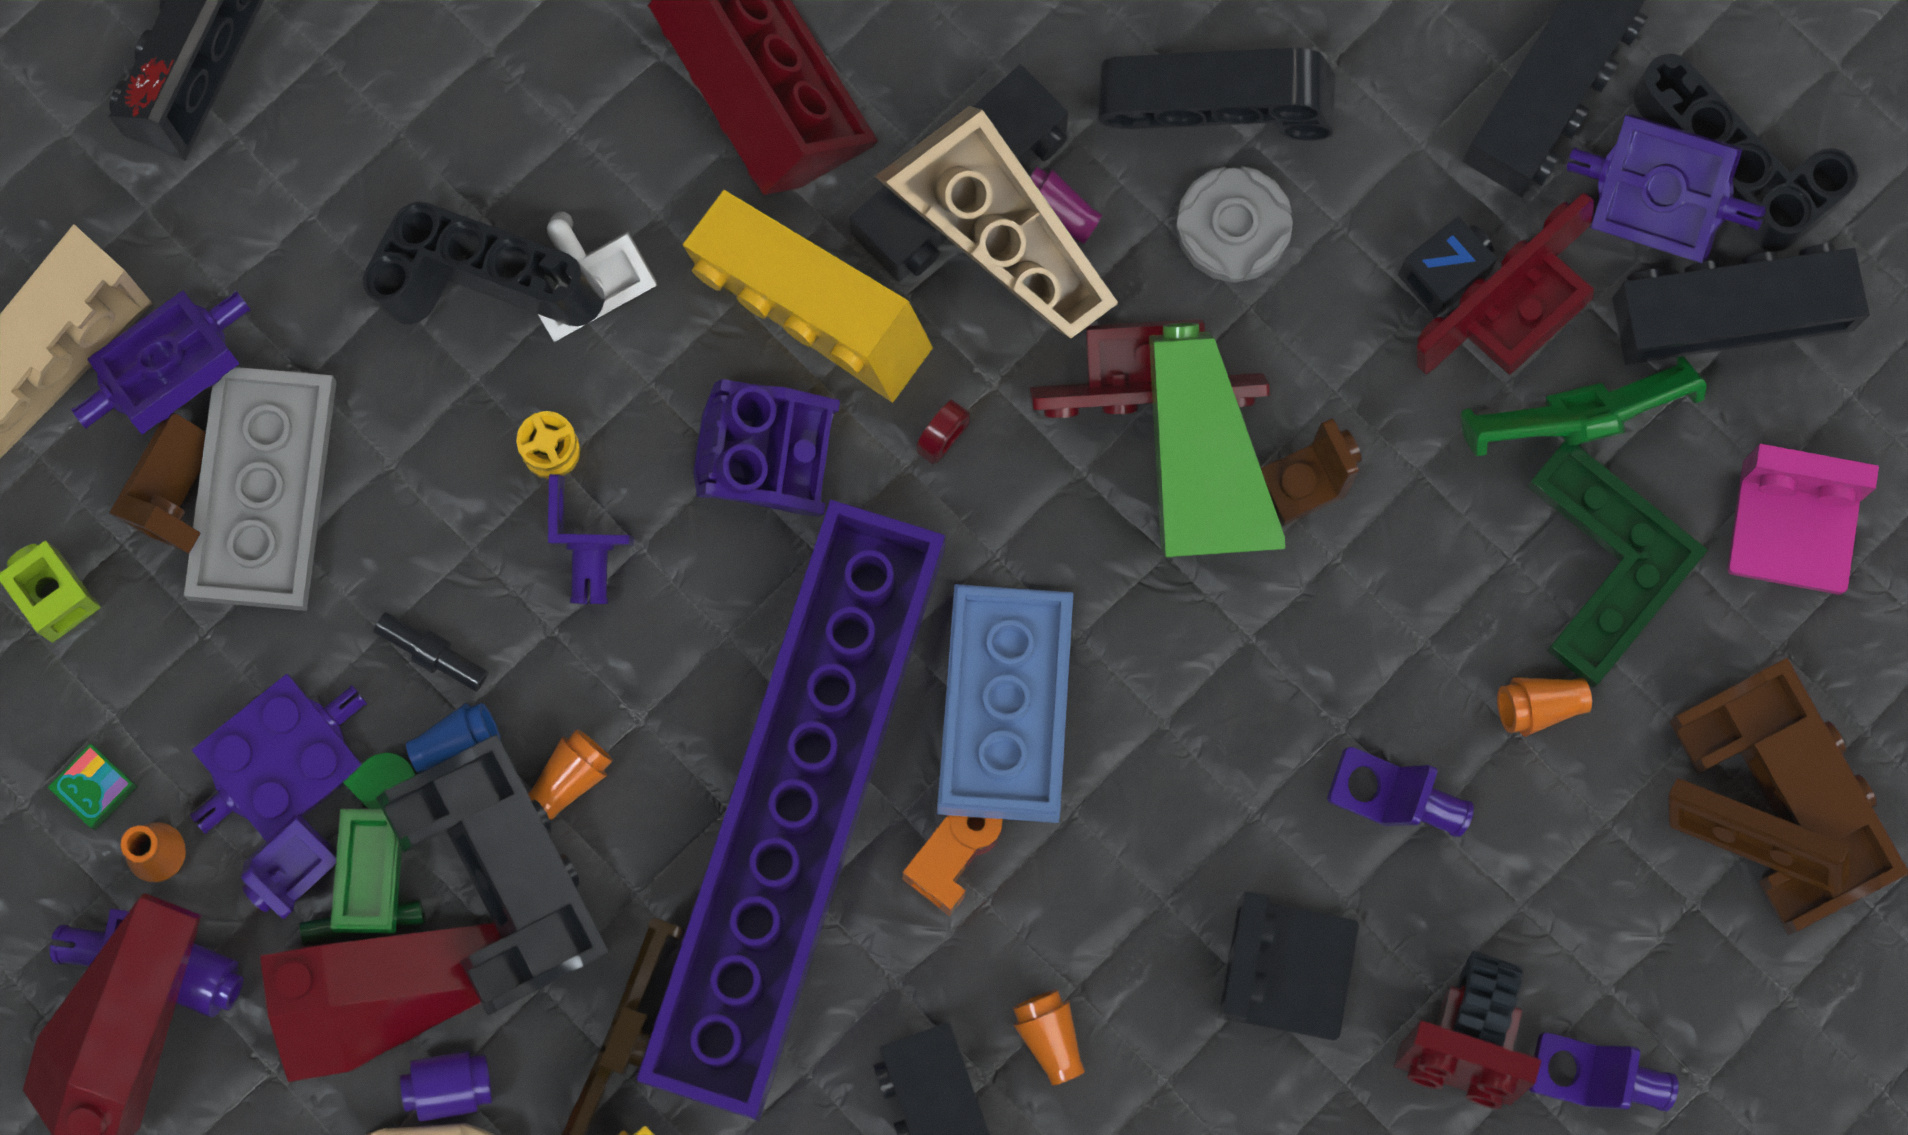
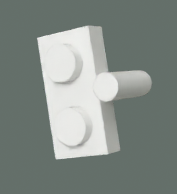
M557 212L551 217L547 226V234L556 250L574 257L593 276L604 291L605 301L601 312L595 319L657 286V281L629 232L586 254L572 231V217L566 212ZM539 315L554 342L582 327L569 326Z

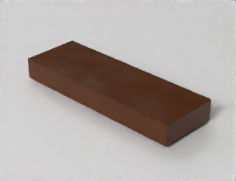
M1677 778L1668 794L1669 826L1675 830L1834 894H1841L1849 879L1851 846L1680 778Z

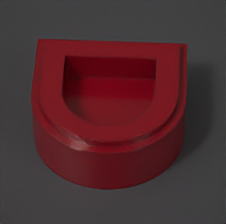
M953 399L948 401L933 417L917 442V453L931 464L938 463L970 424L969 411Z

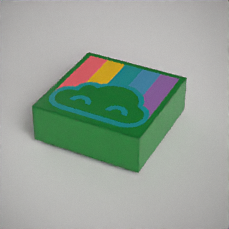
M90 743L47 788L86 825L96 830L138 786L96 746Z

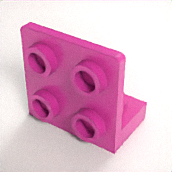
M1759 444L1743 460L1727 566L1728 573L1735 576L1837 595L1846 592L1849 584L1859 505L1865 497L1876 489L1879 465Z

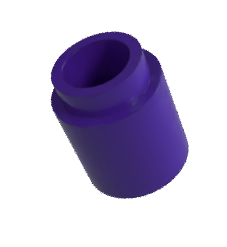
M194 943L176 1003L211 1018L215 1017L221 1009L229 1011L238 999L243 986V977L237 975L238 962Z
M469 1051L411 1060V1073L400 1075L405 1112L416 1110L419 1122L478 1112V1105L493 1103L485 1054L470 1056Z

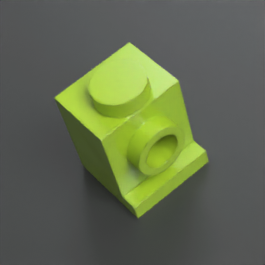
M46 540L39 545H27L15 552L6 563L8 567L0 573V583L38 634L51 643L101 608L61 553ZM49 582H58L59 588L43 599V587Z

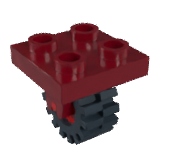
M1473 950L1460 974L1459 984L1456 987L1450 986L1449 991L1446 990L1436 1024L1421 1020L1400 1043L1393 1067L1407 1071V1079L1423 1087L1442 1089L1443 1085L1447 1084L1467 1091V1100L1484 1107L1501 1109L1503 1103L1512 1105L1536 1084L1542 1061L1513 1051L1522 1009L1516 1007L1518 1001L1517 994L1522 982L1520 980L1523 974L1522 966Z

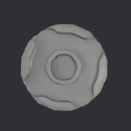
M1242 166L1241 169H1226V167L1212 169L1195 180L1181 199L1176 224L1181 250L1195 268L1213 279L1236 283L1258 278L1275 267L1287 250L1292 232V211L1288 197L1276 181L1257 169Z

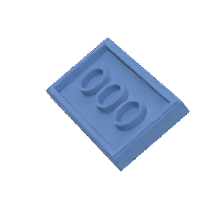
M954 585L938 815L1059 823L1073 592Z

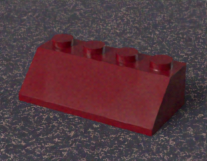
M652 0L648 4L661 27L663 35L672 44L689 72L691 81L702 93L716 116L721 130L732 142L746 165L751 179L758 185L763 195L802 188L869 150L878 142L791 0Z

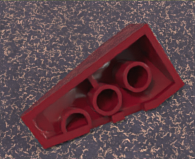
M494 923L327 944L260 955L268 1019L287 1081L296 1082L352 1072L369 1063L371 1059L400 1044L403 1045L447 1019L460 1015L481 1004L460 961L502 939Z

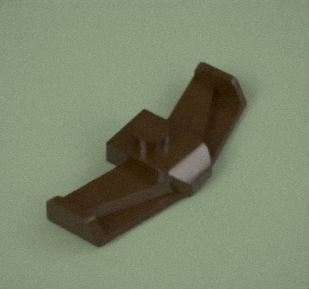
M652 918L649 921L647 933L610 1029L561 1135H585L613 1073L617 1072L625 1076L629 1064L641 1067L652 1032L645 1030L649 1018L647 1015L639 1013L667 938L681 941L684 934L682 928L658 918Z

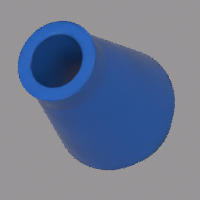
M464 703L420 736L407 741L406 749L413 767L420 774L495 735H498L500 741L501 738L490 711L483 703L472 707Z

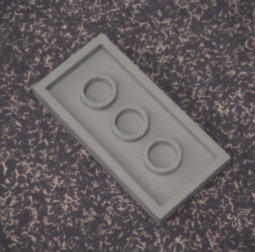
M235 367L216 384L212 385L193 528L201 534L189 553L184 597L187 600L307 611L337 382L332 375Z

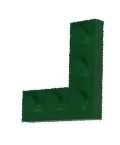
M1564 441L1527 487L1620 561L1547 649L1551 655L1577 676L1584 678L1588 685L1594 689L1708 549L1578 445H1569Z

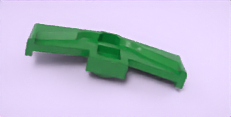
M1684 356L1677 357L1676 366L1610 392L1603 383H1597L1545 396L1546 407L1474 415L1470 408L1464 409L1460 414L1462 432L1466 443L1476 457L1487 455L1488 442L1535 436H1562L1569 445H1579L1625 433L1624 423L1642 412L1688 395L1695 404L1704 401L1707 384Z

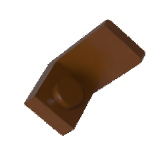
M175 413L162 421L109 514L155 541L190 553L201 533L181 521L186 511L180 508L201 471L206 432Z
M1333 418L1320 424L1310 446L1261 468L1282 526L1345 498L1359 472L1357 463L1362 461L1358 445L1349 430H1339Z

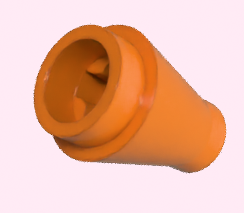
M1515 677L1511 680L1510 685H1504L1499 688L1497 707L1505 730L1508 733L1519 732L1527 737L1576 715L1589 713L1592 708V695L1590 687L1584 678L1569 680Z
M576 729L569 738L561 737L528 795L531 801L537 800L546 811L549 819L553 820L561 810L608 776L605 769L613 759L592 738L581 730Z
M153 822L143 826L131 827L124 833L121 839V851L126 857L129 869L135 876L147 882H161L171 878L179 871L185 860L186 847L183 837L174 827L166 823ZM151 839V848L143 855V846Z
M1058 989L1041 993L1013 1007L1018 1020L1013 1026L1046 1072L1052 1086L1067 1082L1085 1072L1080 1060L1070 1002L1062 1001Z

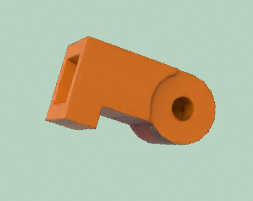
M947 815L903 871L902 880L948 916H951L965 898L966 890L959 886L956 881L976 855L987 853L996 846L1001 835L1002 819Z

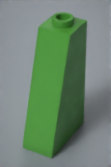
M1198 323L1163 325V335L1149 336L1160 544L1166 557L1286 549L1285 536L1215 338L1209 332H1199Z

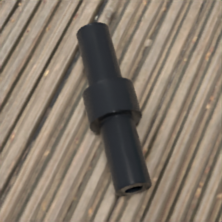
M387 612L380 617L375 626L374 633L412 654L411 661L431 673L439 670L475 692L482 687L488 676L487 670L451 650V642L432 631L423 634Z

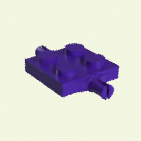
M1631 114L1625 115L1617 144L1606 158L1575 147L1569 158L1577 161H1570L1567 164L1568 172L1599 180V202L1592 221V229L1699 263L1707 261L1716 231L1725 220L1758 231L1763 219L1753 216L1762 217L1766 211V206L1756 205L1733 197V178L1743 148Z
M182 290L87 358L97 373L100 389L76 407L71 408V411L87 430L90 425L115 408L118 412L127 415L139 432L144 434L157 423L169 418L175 410L204 389L216 384L225 374L239 365V362L225 345V334L222 330L247 312H250L251 309L235 290L233 294L207 312L205 308L195 305L184 290Z
M285 674L192 749L193 753L212 775L218 793L195 812L190 813V817L194 822L199 823L197 826L207 834L210 829L234 811L248 819L265 841L272 837L295 814L299 813L302 817H305L344 785L343 782L362 765L346 745L340 725L364 705L366 706L367 702L351 684L348 689L323 707L309 699L289 674Z

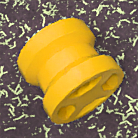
M550 411L534 413L525 419L518 429L516 438L518 452L529 470L540 478L549 479V474L565 476L578 463L581 451L579 440L572 425L562 415ZM558 442H562V443H560L559 448H558V450L556 451L555 449H556L557 446H558Z

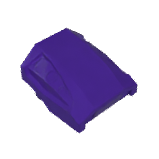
M726 379L715 382L701 417L693 470L697 497L745 502L799 515L817 517L824 515L825 503L821 502V492L830 428L834 413L839 412L840 400L786 387L755 385Z

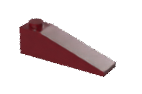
M147 893L141 895L38 1035L23 1086V1092L51 1135H134L140 1129L202 915Z

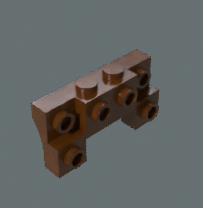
M1788 658L1758 672L1669 721L1698 774L1741 753L1776 817L1851 846L1849 879L1841 894H1834L1780 871L1758 881L1788 935L1798 932L1908 875L1905 863L1873 809L1877 802L1870 785L1861 775L1857 774L1854 776L1843 756L1846 752V746L1841 734L1830 721H1823Z

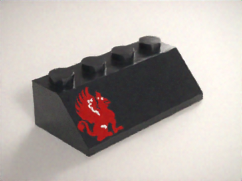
M160 0L161 12L152 30L147 29L139 38L135 49L136 62L127 80H121L117 84L110 99L109 109L111 113L109 117L121 134L186 161L264 0Z

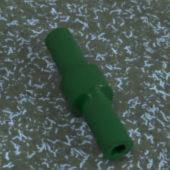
M421 900L398 904L396 929L425 924V913ZM331 917L300 922V935L304 946L345 938L358 941L379 937V934L334 933L330 928Z

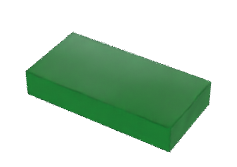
M340 809L330 926L334 933L395 934L402 848L383 810Z

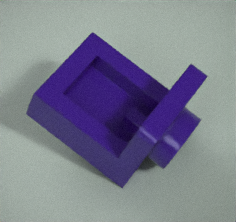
M297 813L244 862L241 879L245 884L242 886V889L250 901L260 910L268 913L272 909L282 919H285L293 911L295 901L336 865L337 851Z

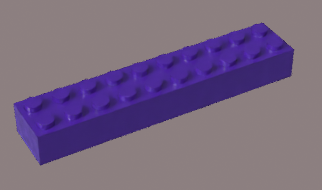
M830 499L636 1081L760 1122L945 553L944 534Z

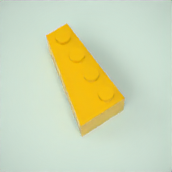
M726 190L722 191L682 244L695 264L691 269L692 272L702 282L717 291L725 287L735 294L737 300L750 312L763 319L766 317L770 318L783 327L794 339L805 346L812 347L892 403L933 349L929 338L907 299Z

